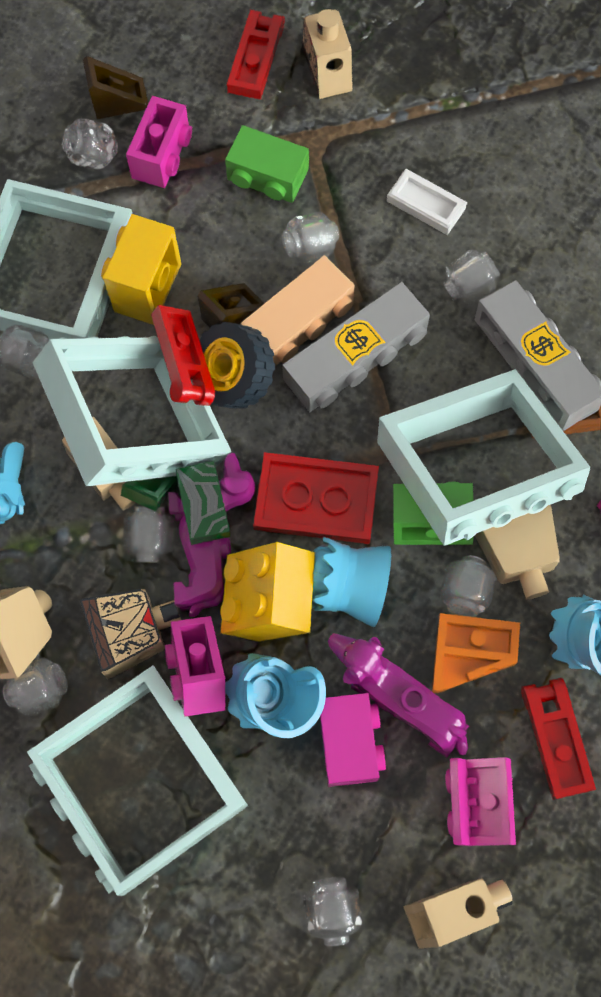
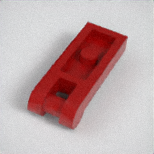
M250 10L227 81V93L261 100L276 48L283 34L284 16L274 14L273 17L262 16L260 11Z
M158 305L151 313L171 380V400L179 403H187L189 400H193L196 405H211L215 398V389L190 310Z
M562 677L549 680L548 685L536 687L535 684L522 686L523 701L529 713L552 799L556 800L596 790L564 679ZM553 700L557 711L545 714L542 703Z

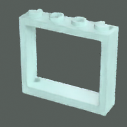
M7 179L0 196V265L22 210L107 230L108 233L73 328L0 309V331L47 343L50 339H60V337L66 339L98 337L110 303L104 280L101 278L102 268L105 260L108 257L112 258L116 250L118 231L122 226L127 225L131 214H133L132 210Z
M93 336L85 339H66L64 337L50 339L32 362L86 486L177 476L175 470L177 468L214 461L216 467L232 452L210 405H196L193 400H189L187 403L173 402L171 400V380L158 337L156 336L148 338H130L129 336L98 338ZM154 368L188 442L106 450L72 371Z
M516 369L379 417L377 443L443 546L463 538L469 540L476 533L491 527L499 528L505 526L514 518L527 513H538L548 505L560 500H571L573 495L583 492L590 471L588 463ZM512 407L557 469L452 508L410 444Z
M154 666L136 676L27 751L33 761L29 765L33 772V777L41 787L47 783L55 796L50 800L53 809L63 822L69 818L77 831L72 838L78 849L85 857L90 854L93 856L100 869L95 871L97 879L104 885L108 893L114 890L117 896L127 894L248 806L189 717H184L183 708L179 702L173 701L172 692ZM151 691L226 805L126 876L54 763L53 758Z

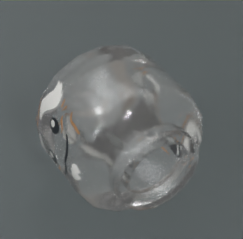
M79 118L64 131L62 147L73 164L102 169L117 154L118 143L114 131L106 123Z
M327 877L313 881V888L306 892L303 899L308 932L314 937L323 939L324 945L327 946L348 943L350 941L349 935L357 932L362 925L358 889L348 884L345 877Z

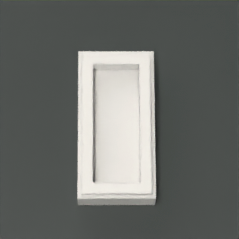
M408 169L404 170L387 194V202L446 235L449 234L467 205L466 201Z

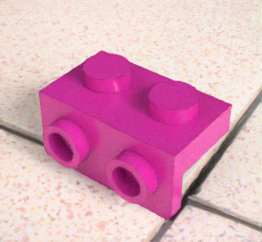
M506 757L467 760L450 758V768L446 771L445 782L447 791L451 794L452 811L448 813L447 826L450 836L453 837L454 845H516L511 759Z

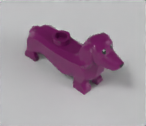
M230 453L226 456L223 464L224 475L221 481H219L226 512L231 508L249 502L255 493L254 479L248 471L241 470L235 453ZM168 492L170 514H175L176 522L180 521L179 535L191 569L188 575L189 586H184L182 582H173L175 605L182 612L189 611L190 617H196L202 609L217 606L223 601L225 586L224 559H227V555L232 554L230 537L191 545L181 496L176 492Z
M336 633L329 637L328 645L330 649L347 667L343 681L347 684H352L351 689L359 694L369 693V698L383 710L423 733L430 740L428 745L445 758L450 755L455 747L460 755H466L468 750L466 730L469 725L466 724L465 715L440 699L400 667L381 656L384 648L377 637H372L368 641L363 639L357 640Z

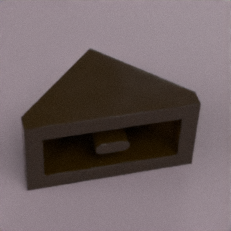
M89 56L83 59L88 89L97 119L146 110L148 99L142 77Z
M245 283L201 290L197 296L201 318L210 329L211 326L215 324L221 325L222 322L241 325L242 321L265 304Z

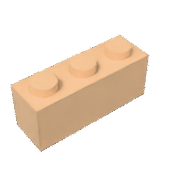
M324 255L242 321L241 325L258 329L262 332L261 335L263 337H267L270 342L269 346L274 352L273 362L275 366L280 362L285 363L295 356L299 346L306 340H314L320 336L325 330L326 324L335 316L340 318L351 309L354 303L355 284Z

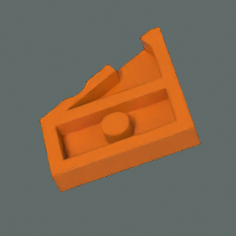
M440 613L438 616L432 692L440 693L516 665L518 662L520 623Z

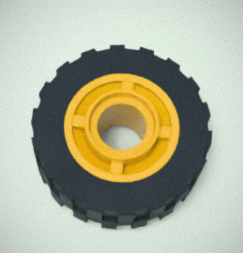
M222 322L221 325L215 324L211 326V329L205 330L201 334L202 337L199 341L215 389V398L211 405L244 409L248 408V405L258 403V400L268 392L267 388L272 384L273 371H275V363L273 362L274 352L269 346L270 342L267 337H263L261 335L262 332L258 329L230 322Z

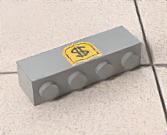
M515 280L479 300L474 319L510 367L513 370H517L563 431L599 410L601 406V380L589 372L581 362L578 351L573 346H569L560 336L556 324L553 320L544 316L529 291H524Z
M401 282L282 364L283 380L309 412L317 407L325 408L338 397V392L348 385L350 387L357 386L367 377L368 371L378 364L385 366L396 357L398 350L407 344L410 346L415 345L427 334L430 313L404 283Z

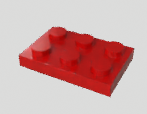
M264 452L253 524L254 530L315 538L326 537L332 540L370 544L379 466Z

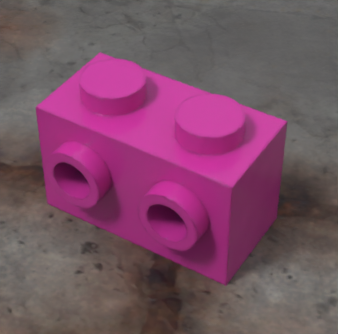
M156 96L151 97L126 153L132 179L165 188L170 176L174 177L180 163L179 154L182 147L189 145L192 136V126L188 123L186 105Z
M211 616L172 621V644L165 645L167 669L175 668L176 675L170 676L173 701L181 700L184 717L225 711V675Z
M369 693L325 698L320 722L328 787L378 781L379 771L386 770L383 745L375 746L373 729L380 728L377 703L370 704Z

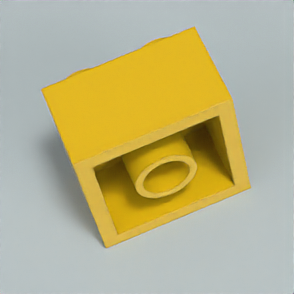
M131 214L127 225L119 229L116 238V250L112 258L108 257L105 260L101 272V278L104 280L107 295L110 298L114 312L154 325L151 313L158 305H164L181 266L174 227Z
M274 542L227 555V562L224 568V597L220 611L222 618L221 633L258 642L310 633L315 552Z

